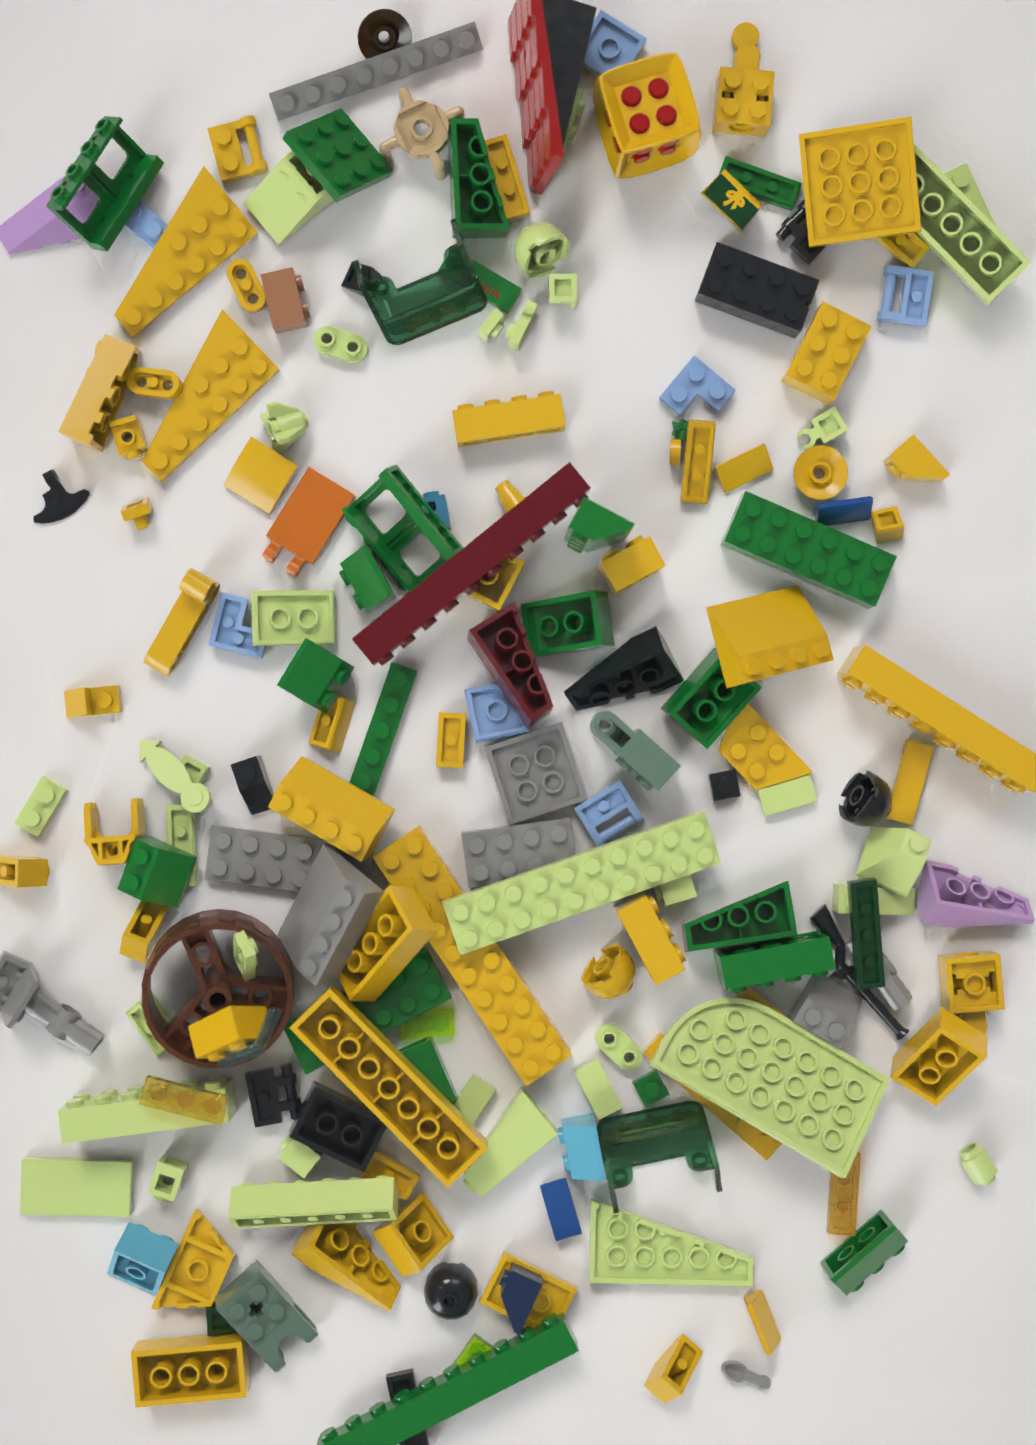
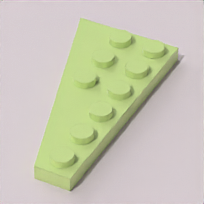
M590 1198L589 1283L753 1286L754 1259L751 1255Z

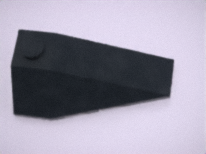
M657 626L629 639L566 689L564 694L575 710L579 711L609 704L611 699L625 696L626 700L635 698V694L650 691L651 694L660 693L683 682L684 678L667 642Z

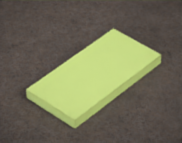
M24 1157L21 1160L20 1214L130 1217L132 1214L133 1160Z

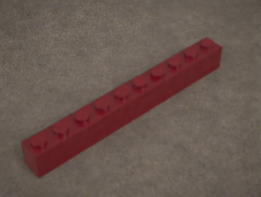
M570 462L567 463L359 632L352 640L372 665L376 666L378 663L381 666L385 665L394 657L392 652L400 645L404 649L416 639L414 634L421 628L424 631L431 628L438 621L435 618L443 610L446 613L453 610L459 604L457 599L464 593L468 596L474 593L481 586L479 583L481 579L486 575L492 578L503 569L500 564L508 557L513 561L524 552L522 548L524 544L529 540L535 543L546 534L544 531L545 527L550 523L556 526L568 516L565 511L572 505L578 508L584 497L589 499L587 493L591 487Z

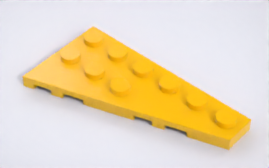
M205 166L202 167L114 314L132 337L136 336L258 234Z
M223 309L182 384L181 393L171 404L142 459L145 466L161 482L166 480L280 371Z

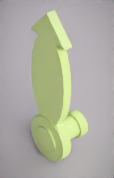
M140 740V763L146 759L149 769L158 781L173 792L180 793L181 804L184 809L191 813L205 811L211 804V792L203 784L193 783L191 775L184 764L171 752L158 747L163 741Z

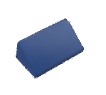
M867 496L819 503L814 507L815 521L826 526L867 521L871 516L873 497Z

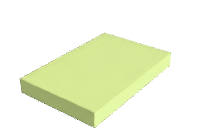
M334 590L251 591L252 646H300L305 638L318 645H335Z

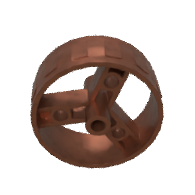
M214 909L200 911L183 918L171 926L157 941L149 959H147L141 984L142 1010L146 1024L155 1040L168 1053L179 1060L203 1068L220 1069L238 1066L255 1059L268 1050L283 1032L289 1020L294 1000V975L289 955L281 940L263 922L251 915L235 910ZM219 929L236 932L244 930L246 935L263 944L276 957L283 970L285 979L255 975V978L245 982L241 973L232 972L231 968L226 965L212 930ZM181 940L200 986L168 1023L155 1004L151 990V974L160 958L170 947ZM205 946L210 949V952L202 955L196 949ZM214 963L212 966L209 967L205 975L203 966H208L209 964ZM233 985L248 988V993L246 995L232 994ZM260 989L267 992L263 997H257L253 993ZM202 997L204 1006L207 1010H203L202 1007L198 1005ZM228 1006H266L268 1012L276 1013L260 1029L257 1039L246 1043L247 1047L236 1052L229 1051L225 1053L226 1057L215 1062H209L208 1058L196 1059L188 1026L192 1023H188L185 1020L187 1017L194 1016L198 1020H202Z

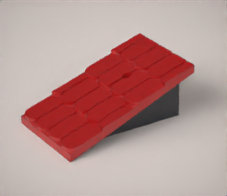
M516 0L508 18L510 62L514 63L516 101L520 102L522 148L526 149L528 186L532 188V193L542 195L564 159L563 146L597 10L596 7L575 0Z

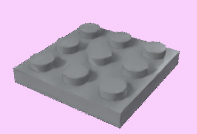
M562 722L484 747L509 825L587 800Z

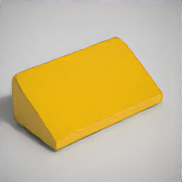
M763 443L715 466L713 470L724 493H727L773 471L774 468L766 445Z
M337 696L335 704L329 708L327 713L318 710L308 744L340 753L356 702Z
M757 1290L745 1295L743 1299L765 1355L769 1356L780 1343L781 1336L764 1292Z

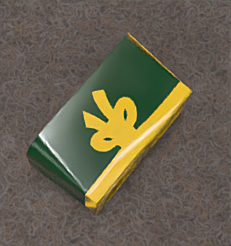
M725 169L701 192L740 231L744 230L763 206Z

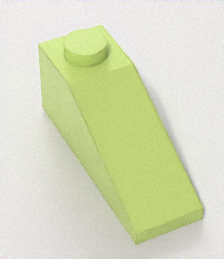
M833 883L832 910L837 913L850 914L848 888L845 883ZM877 885L880 915H914L915 888L912 887L909 894L904 897Z

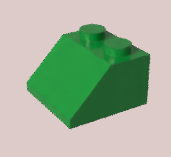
M367 545L361 547L340 563L343 570L339 574L346 586L351 584L356 594L352 597L359 610L365 608L366 612L370 613L397 598Z
M305 638L277 683V686L312 707L327 713L329 708L335 704L337 695L342 687L350 680L351 673L355 667Z
M152 836L136 838L117 889L142 901L178 908L197 857Z

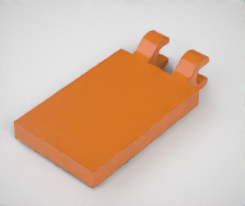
M308 467L266 534V537L271 539L272 542L266 547L262 556L274 563L284 547L295 554L285 570L294 577H297L305 562L314 565L345 514L342 509L351 505L356 496Z

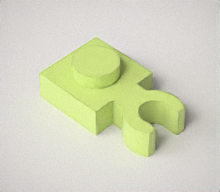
M527 300L517 323L511 322L506 333V337L509 338L508 347L519 350L531 320L536 313L537 303Z
M834 406L811 420L814 428L801 429L796 435L798 438L803 435L810 436L811 441L803 446L806 450L815 446L816 440L820 438L824 445L846 433L848 428Z

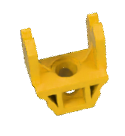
M131 798L132 829L128 835L104 837L101 835L96 803L89 802L84 804V843L89 846L91 855L97 865L127 864L135 839L146 837L145 807L142 798Z

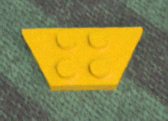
M749 704L725 729L717 750L754 790L798 778L812 772L805 762Z
M197 1208L190 1219L151 1308L154 1310L177 1306V1309L190 1306L212 1307L215 1296H217L236 1254L205 1215Z

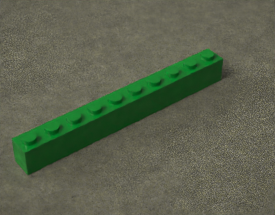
M563 1312L558 1315L555 1313L550 1314L541 1321V1324L533 1328L531 1326L523 1328L520 1335L517 1334V1336L509 1340L501 1339L492 1346V1349L484 1353L478 1351L472 1354L467 1359L468 1361L459 1366L458 1364H452L443 1371V1374L435 1378L430 1376L423 1379L416 1388L410 1391L408 1389L401 1390L394 1396V1399L386 1403L381 1401L374 1404L369 1409V1412L361 1416L355 1414L337 1428L332 1426L325 1429L320 1434V1437H318L317 1445H397L579 1352L578 1341Z

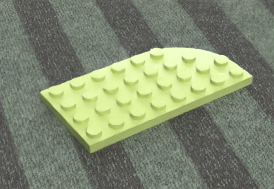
M743 998L710 1000L687 1011L668 1029L649 1064L840 1178L847 1177L890 1080L888 1077L773 1009Z

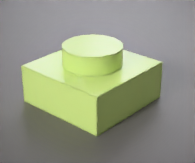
M495 308L479 328V336L486 342L492 336L496 339L505 327L503 324L504 314Z

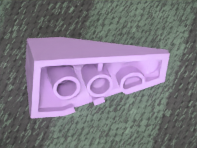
M64 177L0 225V240L9 255L40 249L46 245L69 243L68 241L80 239L46 207L51 199L52 191L60 185ZM82 183L66 209L83 224L98 203V198Z

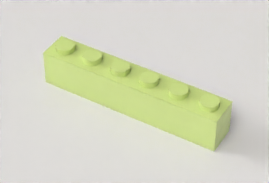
M379 1175L370 1179L350 1177L348 1180L325 1178L316 1182L296 1180L294 1183L271 1181L262 1185L243 1183L241 1186H231L228 1218L235 1229L398 1220L399 1188L395 1178L387 1175Z

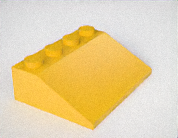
M798 585L706 607L726 688L834 660L828 635Z

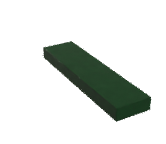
M872 877L847 881L855 987L858 990L885 987L877 879Z

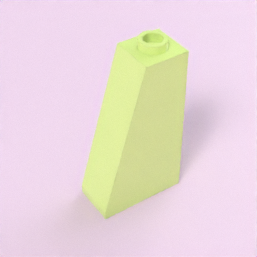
M523 1086L517 1090L485 1137L488 1140V1149L464 1172V1184L472 1193L476 1191L480 1197L485 1195L558 1135L556 1126Z

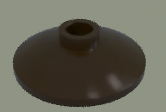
M378 9L369 13L362 20L358 29L357 40L360 51L368 59L411 44L412 33L408 22L400 13L391 9ZM382 31L388 32V38L384 41L379 39V33Z

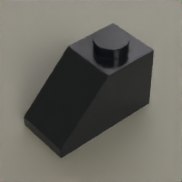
M261 755L230 764L239 792L251 815L270 810L268 806L274 796V792Z

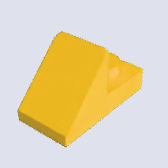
M119 685L93 688L84 687L64 691L67 718L122 712Z

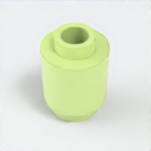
M973 1142L959 1151L960 1162L974 1184L985 1186L996 1179L995 1175L998 1169L984 1147L979 1146L977 1142Z

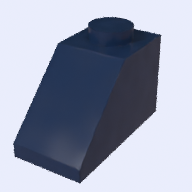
M512 1262L509 1270H503L498 1285L501 1286V1298L514 1333L520 1335L543 1283L542 1275Z

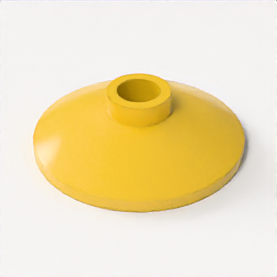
M818 445L806 449L799 455L794 464L793 477L797 488L805 496L815 500H826L836 496L844 488L848 478V467L844 457L837 450L829 446ZM815 470L823 472L822 479H817L814 476Z

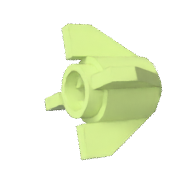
M272 402L266 404L267 413L260 414V419L266 425L269 437L271 438V449L277 453L284 452L298 438L305 435L306 428L309 427L308 419L304 412L301 413L298 408L283 403Z

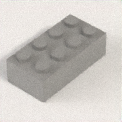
M569 816L462 831L461 833L469 888L487 886L575 855L571 818Z

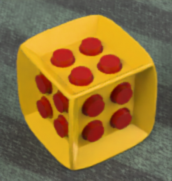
M663 53L626 63L604 72L595 80L593 103L595 105L596 120L609 164L617 179L632 178L681 163L696 153L701 141L699 114L685 67L677 53Z

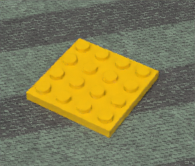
M911 116L799 134L809 248L921 232Z

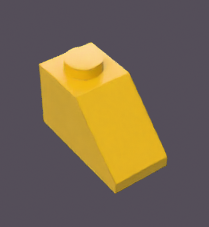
M914 434L883 460L887 464V471L894 478L899 477L902 481L941 482L950 475Z
M0 855L1 885L12 887L47 886V878L50 874L47 858Z
M141 900L122 935L119 954L145 963L157 941L170 906Z
M681 1334L654 1364L644 1386L663 1403L681 1396L703 1351L688 1337Z

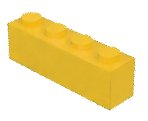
M554 391L541 392L538 394V397L527 399V395L512 397L510 402L500 403L499 399L488 400L484 402V406L473 407L471 403L457 406V410H452L458 447L565 431L566 427L561 394L554 395Z

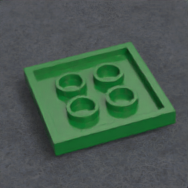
M342 108L286 131L282 138L335 202L341 201L389 178L394 171Z

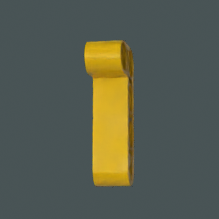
M193 568L187 571L179 586V590L182 592L144 658V664L166 676L171 675L220 589V583Z

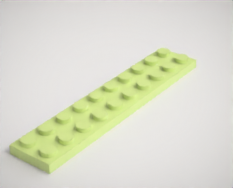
M701 810L442 901L459 953L462 955L721 864V860L705 811Z

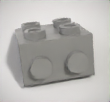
M3 950L0 954V1012L5 1027L12 1029L15 1023H19L23 1019L26 1012L25 1007L29 1000H33L40 990V981L31 962Z

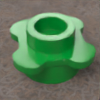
M680 419L679 422L672 421L673 431L671 434L676 438L686 441L688 421Z

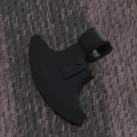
M54 469L45 472L42 476L50 490L42 495L45 507L43 511L33 516L34 523H52L72 515L84 504L90 492L83 489L74 494L69 493L61 484Z

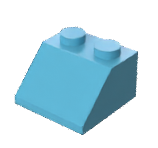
M589 1113L562 1118V1127L557 1128L560 1144H566L567 1154L562 1155L565 1171L570 1170L572 1179L606 1180L594 1114Z
M128 1222L114 1249L107 1274L157 1295L179 1244L174 1242L169 1236L158 1235L149 1231L142 1224Z

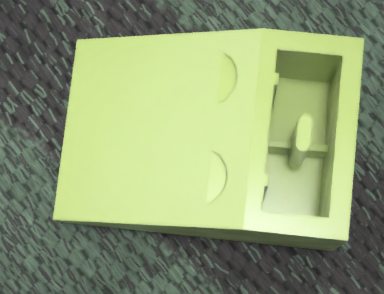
M290 151L247 198L244 205L280 246L334 200L295 153Z

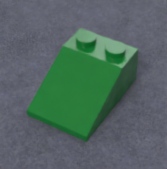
M592 590L521 604L523 625L535 657L615 646L608 592Z

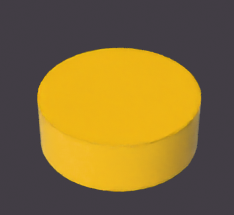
M748 22L738 24L731 36V43L736 50L744 44L757 46L759 41L757 27Z
M681 439L670 440L669 465L681 466Z

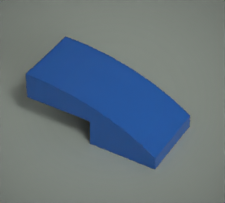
M566 1177L540 1185L555 1240L560 1241L582 1234Z

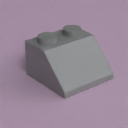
M811 976L788 1017L795 1023L841 1049L855 1026L863 998L827 976Z

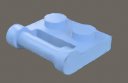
M885 265L883 275L886 277L881 310L877 312L876 321L924 328L927 325L935 271ZM897 277L904 278L899 313L891 311Z
M621 780L616 781L573 808L597 847L604 845L605 842L636 823L640 825L645 822ZM628 808L631 813L629 816L603 832H597L596 826Z

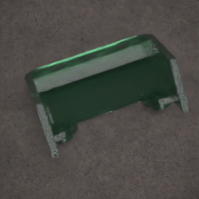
M452 219L450 222L457 243L448 247L444 252L443 260L446 268L400 288H396L393 280L386 276H379L368 280L359 260L353 261L359 288L385 339L390 344L402 345L479 313L486 307L487 296L456 219Z
M684 1101L602 1119L598 1123L597 1133L614 1214L619 1213L615 1189L624 1188L632 1182V1167L685 1156L686 1163L690 1169L698 1172L711 1170L716 1191H722L719 1162L705 1111L699 1102Z

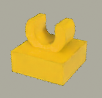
M148 497L124 505L120 512L124 522L134 519L135 526L139 531L149 527L150 523L146 514L151 513L153 507Z

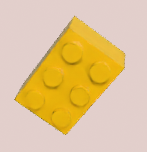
M823 301L817 308L781 382L829 406L835 400L872 326Z
M641 891L613 906L656 985L686 970L682 963L687 960L677 943H671L669 938L673 937V934L663 918L661 920L658 919L656 914L661 911L651 895L646 896Z
M941 1007L893 1056L890 1078L937 1106L987 1058L988 1036Z

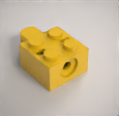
M744 44L740 46L734 55L733 67L720 66L715 87L712 121L713 133L766 137L771 123L775 71L760 70L761 54L759 48L755 45Z
M987 950L937 955L941 1007L953 1014L959 1013L960 1019L985 1034L988 1028L986 1011L1005 1009L1000 954Z

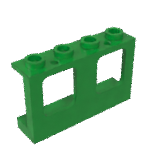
M104 116L96 123L92 136L81 146L79 156L67 168L66 176L60 185L52 191L51 199L46 205L91 249L108 252L164 164L157 155L146 154L120 127L123 121L121 117ZM111 138L126 152V159L113 179L109 178L95 164ZM82 183L98 198V203L83 224L66 209Z
M394 465L384 469L378 475L379 479L353 504L344 507L342 511L346 515L349 524L355 527L363 536L365 544L380 557L382 565L396 577L399 586L409 593L462 550L463 547L401 469ZM385 490H389L405 509L406 514L387 533H382L367 515L366 508ZM422 532L438 550L440 558L420 576H417L400 556V550Z

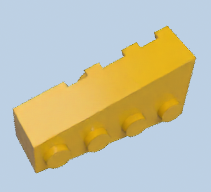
M106 334L102 340H99L95 348V356L61 424L59 433L75 443L101 453L103 452L111 432L108 422L116 419L128 388L127 376L131 370L136 368L141 355V351L135 345Z

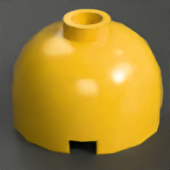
M612 943L601 949L604 954L597 961L594 956L592 957L581 977V981L585 983L583 986L595 996L603 999H613L627 994L633 986L636 972L632 957L618 943Z

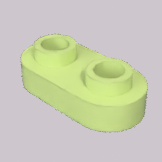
M331 326L319 328L314 335V344L323 355L352 364L362 362L367 356V344L359 335ZM326 335L332 337V341L328 344L322 342L323 337ZM351 344L358 345V349L355 352H350L348 347Z
M604 1023L597 1028L595 1032L597 1046L620 1068L634 1070L641 1064L643 1056L640 1047L618 1026L613 1023ZM607 1034L614 1036V1040L610 1043L604 1041V1037ZM628 1052L634 1054V1058L631 1061L624 1059V1055Z

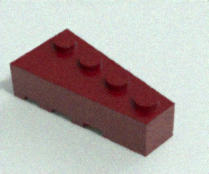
M513 602L471 628L468 632L467 640L525 726L529 728L548 716L554 706L543 676L537 666L533 649H531L524 625L521 623L518 615L517 606Z

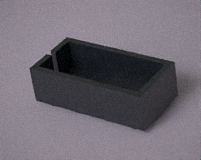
M716 242L694 301L796 339L802 330L809 311L808 307L812 303L820 280Z

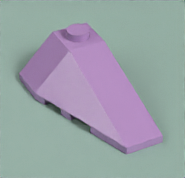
M932 861L925 862L916 901L923 924L941 927H969L1034 923L1035 919L1029 899L1000 886L995 889L981 883L982 879L975 875L972 878L958 873L959 868L952 865Z

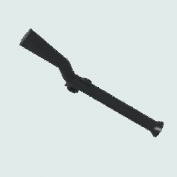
M823 904L810 916V919L823 933L830 937L831 943L835 946L834 963L836 970L828 977H836L840 980L846 979L895 1033L897 1040L902 1039L908 1034L909 1029L904 1028L870 989L858 990L855 987L854 965L848 966L845 963V942L826 904Z

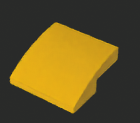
M251 436L232 467L224 487L271 515L284 495V489L297 471L298 465Z

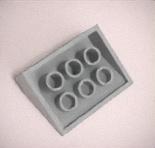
M323 844L277 934L296 969L315 986L337 982L384 892L328 844Z

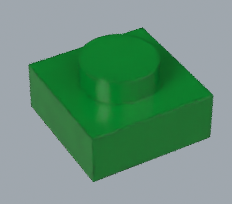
M656 1069L632 1081L645 1107L670 1095Z

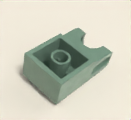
M610 711L599 712L592 717L590 721L592 733L618 756L615 761L624 770L630 772L632 769L638 774L635 779L647 790L650 791L653 788L659 791L680 768L681 765L640 728L632 730ZM604 718L608 719L611 723V728L607 732H603L599 728V723Z
M258 1260L252 1263L215 1296L216 1310L275 1372L280 1371L286 1365L284 1354L279 1348V1344L284 1338L289 1335H297L306 1343H310L318 1336L316 1325Z

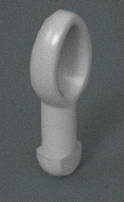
M727 1360L721 1364L723 1375L730 1381L736 1383L746 1381L759 1386V1389L766 1390L771 1386V1380L768 1376L749 1371L743 1363L737 1360Z

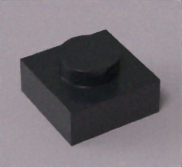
M736 769L708 774L713 801L741 796Z

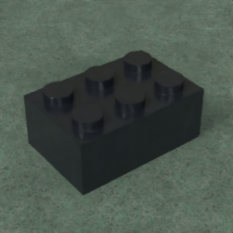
M314 1080L289 1129V1137L365 1172L387 1126L365 1104Z

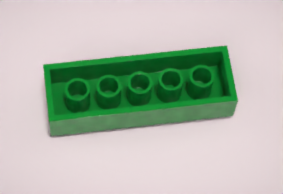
M748 491L741 495L720 543L721 546L867 609L876 607L897 558L896 555Z

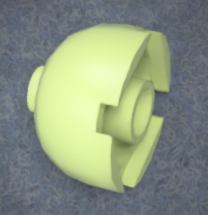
M546 222L528 225L521 230L514 245L515 260L526 275L528 274L530 278H540L556 269L552 265L559 258L563 262L568 254L570 242L555 225Z

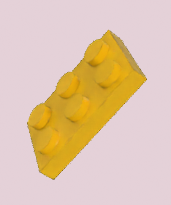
M504 1250L479 1299V1303L508 1317L501 1298V1286L498 1285V1281L503 1270H509L513 1262L542 1275L543 1285L524 1325L533 1328L541 1324V1321L550 1314L555 1313L558 1315L563 1312L565 1315L577 1291V1286Z

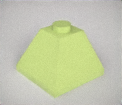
M871 827L855 875L863 879L874 877L877 879V885L906 897L926 862L932 839L908 828Z

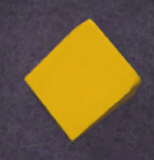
M897 506L871 511L870 517L877 544L897 541L903 538L905 527Z

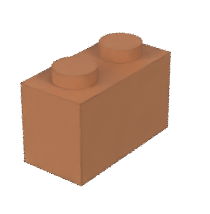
M293 267L261 274L272 327L275 333L279 334L308 327L306 318H311L307 301L302 302L300 292L305 291L301 275H296Z

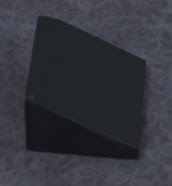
M352 261L341 286L365 298L372 299L382 279V275L373 267Z

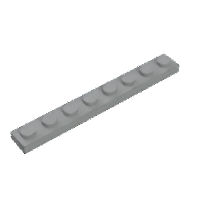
M474 21L268 94L277 119L280 121L483 50V46Z

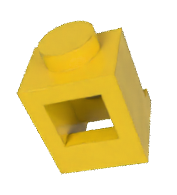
M136 415L108 422L118 454L122 458L134 460L141 458L143 452H147L149 447L141 420ZM132 434V440L124 442V436Z

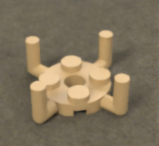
M401 87L398 94L400 105L403 108L398 113L395 121V136L380 143V155L388 162L392 158L391 150L400 147L412 159L430 158L435 170L436 179L442 181L446 178V171L439 152L448 143L450 119L465 118L464 109L461 106H456L444 112L437 105L426 103L423 100L414 101L409 89ZM424 123L430 128L429 132L424 136L417 135L414 132L417 124Z

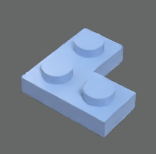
M694 355L661 394L659 400L680 416L697 395L713 410L718 412L736 390Z
M221 592L209 646L263 659L266 646H252V628L243 626L249 599Z

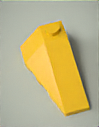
M357 1224L307 1225L302 1231L291 1255L314 1272L386 1311H390L401 1285L383 1260H378L370 1249L371 1243L368 1239L362 1238L355 1228Z

